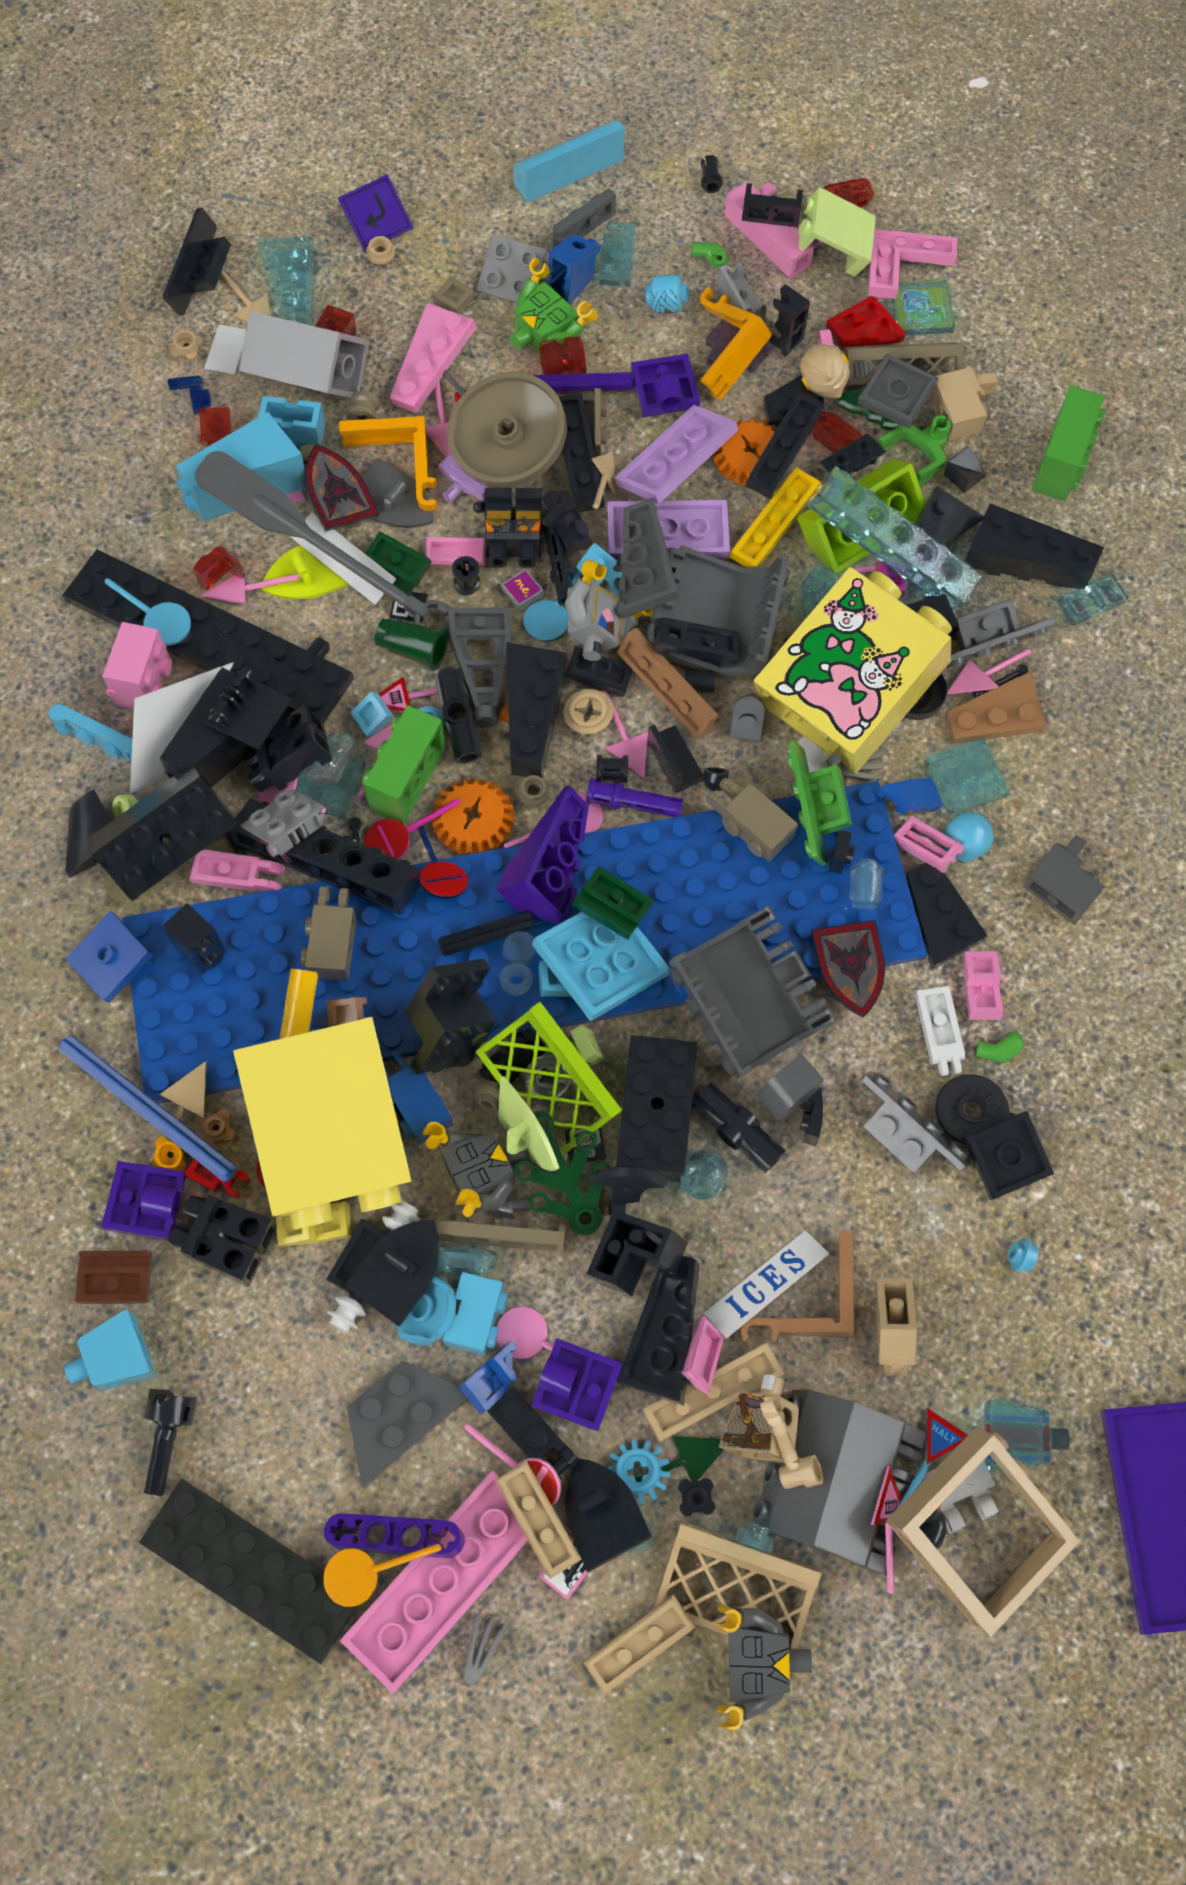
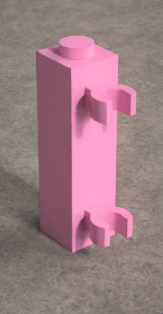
M747 181L740 187L733 188L726 196L725 216L789 279L812 264L814 248L820 242L815 238L804 251L798 249L800 236L796 227L742 221L746 184L749 182ZM770 182L764 184L759 191L752 185L751 194L771 196L777 192V189Z

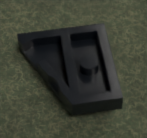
M937 486L932 490L906 539L925 552L932 554L982 522L984 516Z

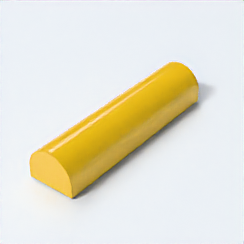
M299 969L290 970L279 1039L309 1032L318 980L317 972Z

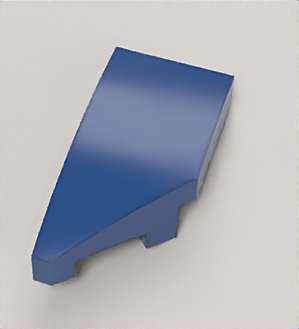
M932 778L894 782L880 786L875 790L878 797L883 798L886 796L894 802L896 811L901 815L909 809L913 812H934L943 806Z
M513 1340L505 1344L458 1386L479 1414L486 1412L509 1390V1384L516 1381V1372L512 1371V1353L516 1351V1344Z

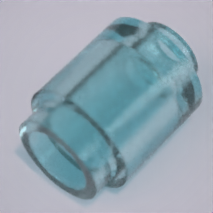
M859 860L857 864L851 866L850 899L853 901V907L862 910L878 908L879 901L883 898V867L878 865L875 860Z

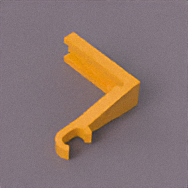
M709 286L700 296L701 304L708 312L740 329L700 380L702 384L708 386L711 396L721 401L767 343L772 333L761 317L730 305L731 301L727 295L721 296L717 303L710 302L715 298V293Z
M424 416L339 421V432L342 435L343 447L414 443L418 506L424 511H434L438 508L437 502L434 499H423V491L426 488L434 489L437 486L436 479L428 477V441Z

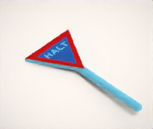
M926 1408V1458L899 1506L918 1488L930 1464L953 1451L968 1436L929 1408Z

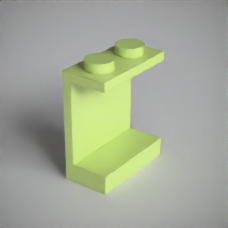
M821 187L811 196H807L801 206L802 221L798 229V235L800 236L798 249L804 251L816 238L846 253L845 272L855 277L871 262L876 216Z

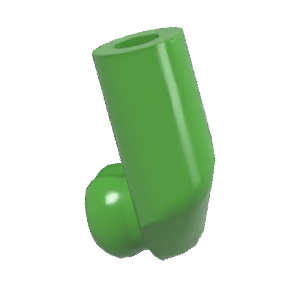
M692 242L691 257H705L717 269L728 264V255L719 244Z
M1012 1031L1007 1033L1006 1037L996 1045L978 1040L974 1056L1006 1063L1022 1051L1024 1047L1023 1038L1018 1032Z

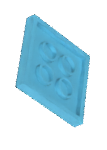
M583 912L537 936L532 943V946L590 1022L669 975L668 969L670 967L638 927L634 930L630 939L627 940Z

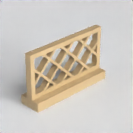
M681 1520L654 1608L664 1601L669 1588L682 1582L691 1600L682 1607L684 1610L694 1607L697 1613L696 1615L685 1611L692 1622L728 1636V1632L715 1626V1623L721 1624V1622L725 1621L727 1614L714 1620L704 1618L698 1604L717 1594L721 1604L726 1605L721 1592L740 1582L749 1602L738 1608H757L756 1604L775 1595L784 1612L783 1615L775 1619L779 1622L788 1620L793 1631L789 1649H798L813 1595L818 1587L822 1573L819 1568ZM681 1547L695 1551L702 1564L700 1567L684 1575L677 1563ZM702 1554L715 1559L706 1563ZM724 1561L731 1564L737 1578L718 1587L709 1567ZM737 1566L749 1571L741 1575ZM675 1567L679 1577L670 1582ZM705 1570L714 1590L695 1599L686 1579ZM756 1573L766 1576L772 1590L752 1599L744 1580ZM772 1579L783 1582L784 1584L775 1587ZM790 1586L806 1590L802 1605L788 1612L779 1592ZM799 1613L795 1626L791 1617Z

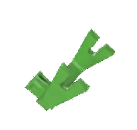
M942 415L936 416L932 424L923 431L914 425L910 429L901 425L879 437L877 441L887 451L897 441L906 440L918 447L929 458L932 464L916 472L920 488L942 470L946 462V455L942 449L946 446L950 436L951 421L948 420L945 424L947 417Z

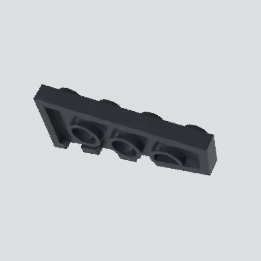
M683 1256L675 1275L660 1269L657 1270L616 1381L621 1386L684 1406L687 1378L682 1374L692 1339L700 1263L696 1259Z

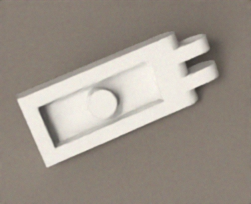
M944 986L917 990L915 998L931 1064H938L941 1076L949 1075L947 1062H951L954 1074L962 1073L960 1060H965V1050L950 987Z

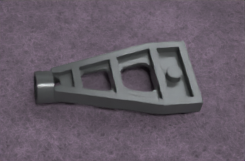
M448 608L449 642L473 707L474 725L482 728L495 726L499 722L497 704L507 660L506 642L510 643L512 635L510 608ZM493 641L495 644L493 657L491 659H473L469 653L467 642ZM473 671H493L492 687H477Z

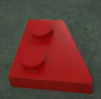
M870 296L828 319L825 327L831 331L832 336L842 348L900 343L904 341L906 335L905 331L874 296Z

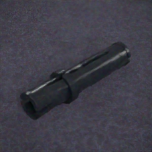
M543 525L552 569L550 571V579L555 584L558 604L565 606L568 588L573 587L574 572L572 567L569 566L566 548L556 527H546Z

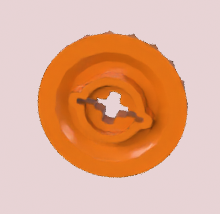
M753 417L749 421H743L740 418L736 422L738 431L712 454L717 469L730 481L746 485L747 478L776 431L775 424L770 426L766 424L764 419L758 422ZM746 446H749L751 449L756 448V455L752 452L746 453Z
M478 777L473 780L463 778L458 783L452 782L446 790L441 791L438 799L434 801L431 813L457 798L461 800L459 805L432 820L436 836L447 848L459 854L469 855L494 850L508 838L514 824V809L509 795H506L500 786L492 784L490 780H480ZM478 807V816L480 818H474L468 825V817L465 812L471 813L473 809Z

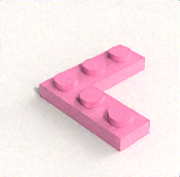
M874 229L868 296L897 298L900 260L955 266L958 238Z

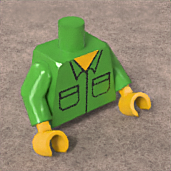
M534 258L529 264L530 272L533 275L531 278H527L514 309L516 331L510 335V340L518 350H521L529 343L540 353H546L552 349L568 348L573 345L584 331L586 322L594 323L597 320L598 313L593 308L591 309L592 305L588 301H582L576 311L545 281L540 284L539 280L549 275L550 268L544 263L542 269L537 272L540 259Z

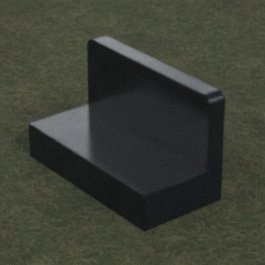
M655 724L649 726L647 743L675 794L703 782V773L676 725L660 732Z

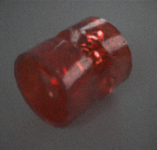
M580 335L565 337L561 343H558L556 339L539 342L543 375L564 374L565 372L567 374L586 373L585 351Z

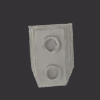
M250 311L249 319L246 323L244 347L240 355L241 364L239 371L351 398L352 394L360 391L370 340Z

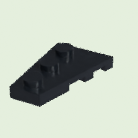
M926 862L907 872L906 880L913 906L921 925L923 942L926 943L931 970L986 940L988 935L945 872L939 871Z

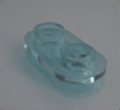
M439 1246L436 1271L453 1272L454 1268H467L470 1274L487 1275L489 1274V1269L496 1268L497 1252L487 1249Z

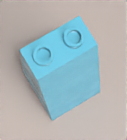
M269 412L175 466L179 476L176 483L185 495L182 497V500L189 512H196L202 521L235 512L231 507L202 489L195 480L197 467L209 453L214 451L226 453L286 495L306 490L305 468L301 452Z

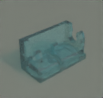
M612 222L607 224V230L617 231L619 234H604L599 285L630 287L635 242V222Z

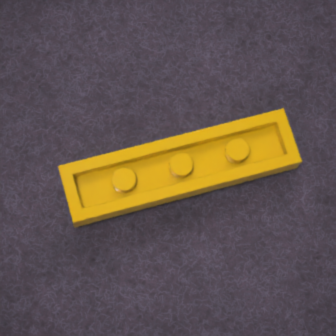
M796 467L731 550L730 558L746 568L761 566L797 519V516L801 514L820 489L821 481Z

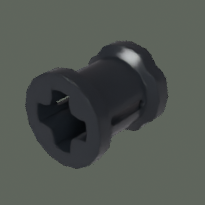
M469 556L457 558L452 565L454 588L461 595H472L479 590L481 585L480 577L478 576L479 564L474 558ZM464 582H467V588L464 587Z
M597 754L596 781L601 782L602 779L621 780L622 783H628V755H623L622 758H603L602 754Z

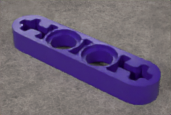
M340 1513L330 1517L324 1527L326 1541L335 1549L341 1551L345 1549H359L367 1553L406 1555L426 1548L428 1544L430 1546L440 1544V1551L423 1557L453 1558L462 1551L465 1544L463 1531L454 1522L448 1520ZM344 1523L349 1530L359 1532V1539L353 1534H344L340 1541V1538L334 1533L335 1530H340ZM375 1525H383L386 1529L384 1539L378 1544L369 1543V1530ZM411 1527L419 1528L421 1532L419 1542L411 1547L404 1546L403 1535L405 1531ZM429 1528H431L430 1533L434 1537H445L447 1531H450V1534L455 1537L454 1542H448L447 1548H444L441 1542L430 1540Z

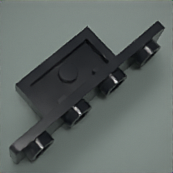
M203 208L195 210L163 293V299L179 316L185 314L192 293L215 290L231 247L230 242L225 237L214 238L217 225Z

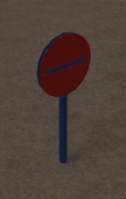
M423 825L417 828L432 862L422 869L419 877L420 885L425 892L437 898L452 899L460 896L466 891L468 886L466 873L455 864L439 862Z

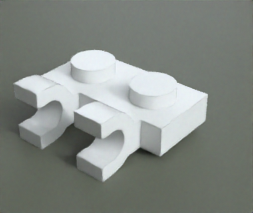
M984 1460L940 1506L939 1511L946 1520L948 1535L966 1526L961 1514L954 1506L956 1502L971 1497L980 1521L988 1519L999 1512L993 1499L986 1491L994 1487L995 1483ZM934 1470L925 1473L919 1486Z

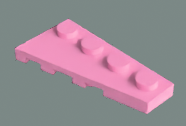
M429 303L426 304L389 397L392 405L417 414L443 377L444 371L450 367L477 328L474 319Z

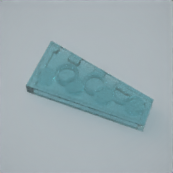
M313 237L256 239L279 318L314 326L315 244Z

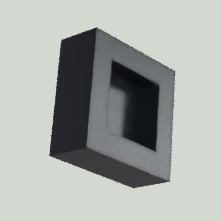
M839 830L828 872L841 874L845 864L851 865L855 846L850 845L852 833Z

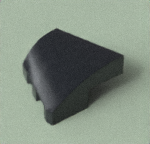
M94 789L79 798L69 810L66 872L69 878L96 865L95 858L91 855L86 840L111 822Z

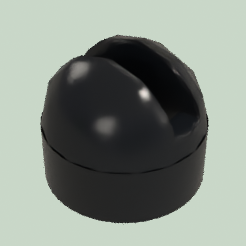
M718 767L705 768L703 781L706 788L713 792L716 790L722 791L719 783L724 778L729 779V771Z

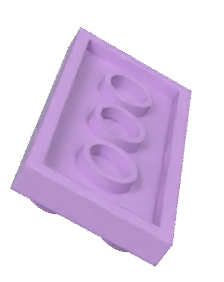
M693 405L614 477L617 486L647 500L653 498L656 504H660L738 431L736 421Z
M727 500L662 501L660 504H656L667 549L670 547L679 549L683 545L715 558H729ZM642 501L607 502L609 554L616 560H621V554H623L624 543L622 541L624 508Z

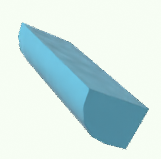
M614 120L515 163L513 169L515 186L525 201L529 202L623 161L625 127L619 121Z

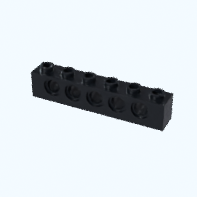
M250 798L236 816L235 820L238 824L231 829L235 845L338 889L347 888L350 894L401 915L421 886L417 867L405 859L398 860L379 848L364 846L350 836H340L331 832L325 826L318 828L310 835L308 834V837L305 839L297 833L300 843H293L294 847L282 856L278 854L273 857L266 847L269 843L241 827V824L246 822L252 813L264 809L270 803H261Z

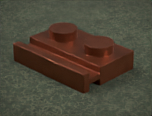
M149 1250L79 1251L80 1265L77 1273L76 1303H148L151 1273L150 1258H152V1253Z

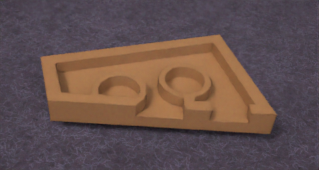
M1031 671L999 686V689H992L948 710L945 716L952 744L1043 732L1045 728Z

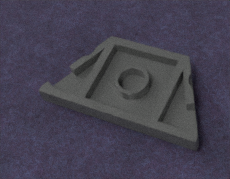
M401 1361L347 1406L360 1478L365 1486L370 1484L468 1401L467 1397L458 1387L459 1385Z

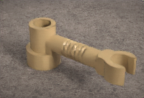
M778 1394L763 1397L764 1402L760 1403L761 1411L767 1423L771 1425L786 1465L779 1468L782 1486L784 1489H790L804 1485L806 1488L821 1485L823 1483V1473L818 1458L815 1455L800 1458L794 1449L784 1421L785 1415Z

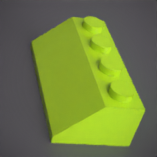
M891 460L797 516L808 546L828 570L836 575L910 530L926 502L912 463Z

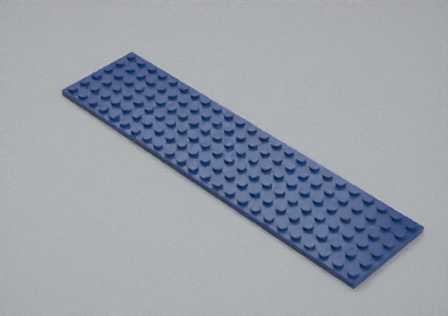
M879 780L844 786L853 826L842 829V831L852 833L850 845H854L855 850L851 865L845 864L841 874L828 872L839 831L823 835L828 859L827 865L821 866L813 858L810 859L804 844L805 840L808 839L807 832L802 827L798 814L802 810L801 803L795 795L771 800L797 822L798 827L795 837L770 862L762 856L757 857L747 847V843L739 836L731 835L723 825L722 815L716 810L585 833L584 841L579 843L577 859L581 861L580 871L575 872L573 887L577 889L576 896L579 895L586 882L599 866L653 899L654 902L638 925V928L670 968L672 967L669 961L675 956L695 949L769 905L777 918L757 929L754 933L757 934L771 925L780 922L783 927L780 929V932L771 937L768 936L761 941L768 952L784 941L790 940L794 947L771 959V962L774 963L796 950L811 974L798 983L807 982L811 979H823L811 934L812 929L876 920L885 967L923 960L927 956L884 798L878 797L875 793V790L880 787ZM522 845L413 864L417 867L419 880L422 869L430 863L449 862L455 864L466 873L468 884L466 889L458 895L439 896L426 890L420 880L421 886L401 915L350 894L348 907L354 909L357 922L349 981L317 980L309 1032L329 1027L326 1001L367 997V1004L363 1006L364 1019L373 1018L382 1060H393L391 1052L395 1049L400 1051L403 1058L415 1056L424 1042L404 1011L428 971L433 966L477 959H485L491 968L483 980V985L477 992L497 1020L485 1042L490 1041L539 1002L542 1003L560 1028L590 1023V1020L572 997L540 996L538 966L540 961L544 960L532 946L534 938L557 926V924L532 916L534 928L447 956L441 953L438 944L440 937L521 913L496 889L508 864ZM462 875L452 876V877H445V878H438V879H432V880H425V881H426V883H428V882L442 881V880H448V879L462 878ZM319 881L281 888L279 891L270 890L190 905L215 928L226 950L222 961L215 968L208 969L203 974L175 950L162 927L183 906L122 917V921L154 954L130 980L144 1093L158 1104L171 1102V1100L159 1094L205 1061H207L205 1095L242 1088L233 1050L279 1039L290 970H306L304 966H301L302 948L308 947L309 936L305 934L307 916H312L313 906L318 904L320 887H329L330 900L328 906L337 907L338 895L341 889ZM572 906L567 920L581 911ZM669 974L667 977L591 1022L687 1004L685 999L689 996L682 985L676 986ZM528 1021L517 1029L516 1034L520 1030L525 1031L527 1028H530L533 1032L536 1030Z

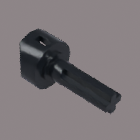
M150 1389L144 1418L152 1420L153 1423L158 1425L154 1433V1443L144 1489L145 1494L164 1495L177 1427L192 1425L197 1397L175 1396L170 1390Z

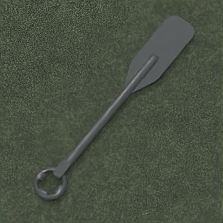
M221 451L211 452L197 467L195 480L202 489L266 531L306 540L402 605L403 609L414 616V624L421 625L420 619L425 617L428 613V608L431 607L437 608V611L444 616L447 615L448 608L451 607L446 603L438 600H430L423 603L414 596H409L310 529L292 500L284 492ZM446 622L442 629L447 630L449 637L448 622Z

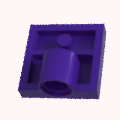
M688 353L631 362V372L634 377V386L642 418L686 411L693 405L700 407V398Z
M118 1161L101 1228L105 1231L168 1241L175 1227L187 1178L184 1175L185 1171Z
M556 1338L550 1357H548L541 1374L538 1389L531 1406L599 1432L623 1363Z

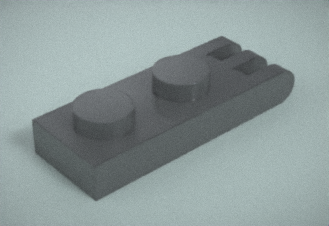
M608 188L601 194L593 196L589 202L579 209H574L567 217L553 226V248L572 234L584 237L616 214V194Z

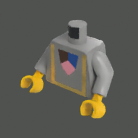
M587 560L581 567L583 578H578L575 585L568 588L565 607L568 614L569 635L584 645L583 657L585 659L597 661L601 659L602 652L616 648L625 639L627 633L633 630L639 623L637 619L641 615L651 616L653 608L621 619L617 612L620 600L592 580H602L607 572L606 566L598 564L596 561Z

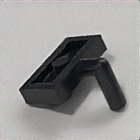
M549 491L546 493L542 500L549 513L544 516L543 525L546 527H556L566 550H586L593 544V541L589 535L587 525L580 517L573 497L568 491Z

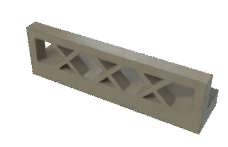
M949 342L843 347V353L850 363V375L846 385L867 384L886 353L898 359L909 358L907 361L909 364L916 358H923L930 365L925 371L931 373L934 369L938 375L943 374L936 366L945 357H955V371L963 369L964 344ZM931 357H938L934 362L929 359ZM865 360L873 368L864 378H853V361ZM870 360L880 361L876 365H874Z

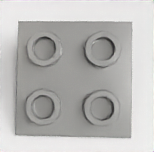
M493 234L476 291L517 303L527 278H531L533 275L529 269L531 260L534 258L540 259V265L537 268V272H539L544 263H546L544 259L547 250Z
M290 789L280 793L275 798V801L264 809L252 813L249 819L241 824V827L269 843L266 847L273 857L278 854L282 856L294 847L293 843H300L297 833L305 839L308 837V834L310 835L323 826V821L326 820V817L320 811L324 809V806L294 789Z

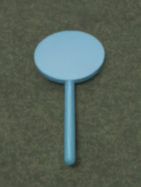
M579 569L574 574L573 586L582 574ZM542 600L528 607L523 617V625L527 634L533 639L550 642L559 639L567 631L568 614L565 608L558 604L557 600L555 602Z
M105 579V584L147 613L144 618V626L158 629L166 645L179 643L188 635L191 628V620L185 608L172 602L160 603L153 608H149L112 580Z

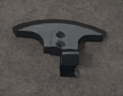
M616 1166L597 1171L589 1176L592 1184L608 1186L612 1190L608 1215H612L613 1210L626 1213V1204L640 1202V1197L645 1190L649 1188H664L668 1183V1179L661 1174L635 1166Z

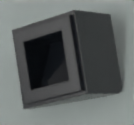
M966 447L950 459L944 471V475L963 493L967 492L986 476L969 447Z

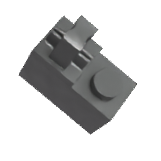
M1075 835L1065 848L1056 843L1032 871L1023 885V888L1074 925L1077 924L1105 888L1096 875L1080 868L1082 860L1076 856L1087 842L1078 835Z

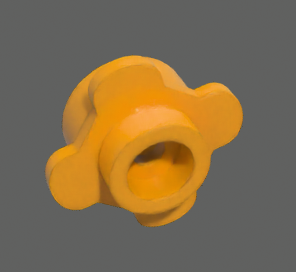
M167 1137L158 1138L155 1142L157 1148L155 1150V1158L152 1161L153 1166L184 1171L186 1168V1162L184 1161L186 1151ZM170 1151L174 1153L172 1158L168 1157V1152Z

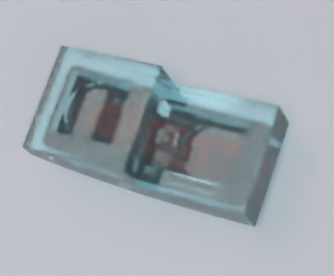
M1113 574L1091 580L1083 589L1062 594L1056 602L1073 626L1120 606L1129 597Z

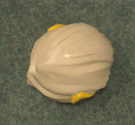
M822 343L819 345L814 344L808 348L801 359L800 372L803 373L801 380L806 389L817 396L840 398L849 379L850 363L838 346Z

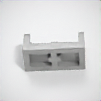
M737 262V268L732 274H730L727 264L720 266L717 289L721 296L727 295L731 301L730 305L761 317L764 322H767V308L763 301L758 302L746 281L742 264Z

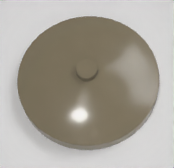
M521 372L498 373L484 378L471 386L456 403L448 424L449 447L459 467L474 481L495 488L520 486L541 476L553 465L560 455L567 435L566 414L555 391L543 380Z

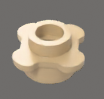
M189 330L179 331L173 337L174 346L170 347V353L174 357L182 356L188 360H194L198 357L197 350L203 344V340L200 336H195Z

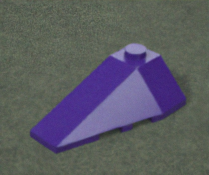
M570 785L563 788L510 861L496 889L517 911H529L532 916L557 925L567 920L576 898L577 889L573 887L575 872L580 871L581 861L577 859L579 843L584 841L589 809L586 802Z

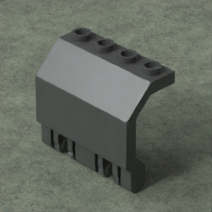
M770 905L687 953L682 952L669 961L672 968L668 969L672 980L677 987L681 985L684 987L689 996L685 1001L694 1016H701L706 1025L702 1028L704 1035L712 1046L717 1044L723 1054L719 1058L722 1066L728 1075L734 1073L736 1078L746 1075L760 1064L837 1020L830 1007L807 1021L804 1018L827 1004L823 997L816 999L808 1007L801 1009L795 997L809 992L816 986L813 979L790 992L787 988L811 975L796 950L774 963L771 962V959L794 947L789 940L780 943L775 949L768 952L761 940L780 932V929L783 928L780 922L771 925L757 934L754 933L757 929L777 918Z
M792 1390L791 1395L786 1400L797 1405L799 1409L795 1450L800 1458L815 1455L818 1458L823 1473V1483L809 1488L801 1485L784 1489L779 1477V1468L786 1465L785 1463L771 1462L763 1475L764 1487L761 1497L753 1508V1524L751 1529L763 1534L780 1536L807 1544L848 1560L854 1565L887 1576L886 1557L872 1552L873 1549L886 1554V1542L875 1539L878 1526L883 1527L885 1530V1523L871 1525L887 1466L891 1467L895 1480L907 1484L912 1483L915 1478L914 1475L908 1471L895 1468L897 1456L903 1457L907 1461L919 1462L921 1453L911 1448L922 1450L927 1434L906 1425L900 1420L854 1401L812 1390ZM896 1482L903 1499L909 1487ZM893 1546V1556H894L895 1549H896V1547H894V1546Z

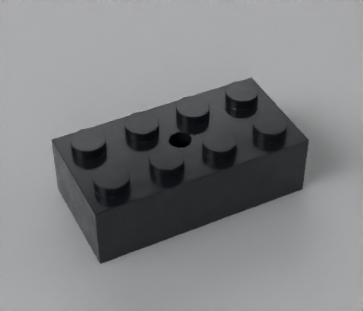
M191 763L89 837L86 842L91 855L128 898L133 901L238 823L229 808L194 764Z
M637 1035L630 1036L616 1166H635L649 1169L661 1174L670 1182L683 1183L698 1042ZM657 1104L662 1106L663 1108L660 1110H655L652 1108L651 1105Z

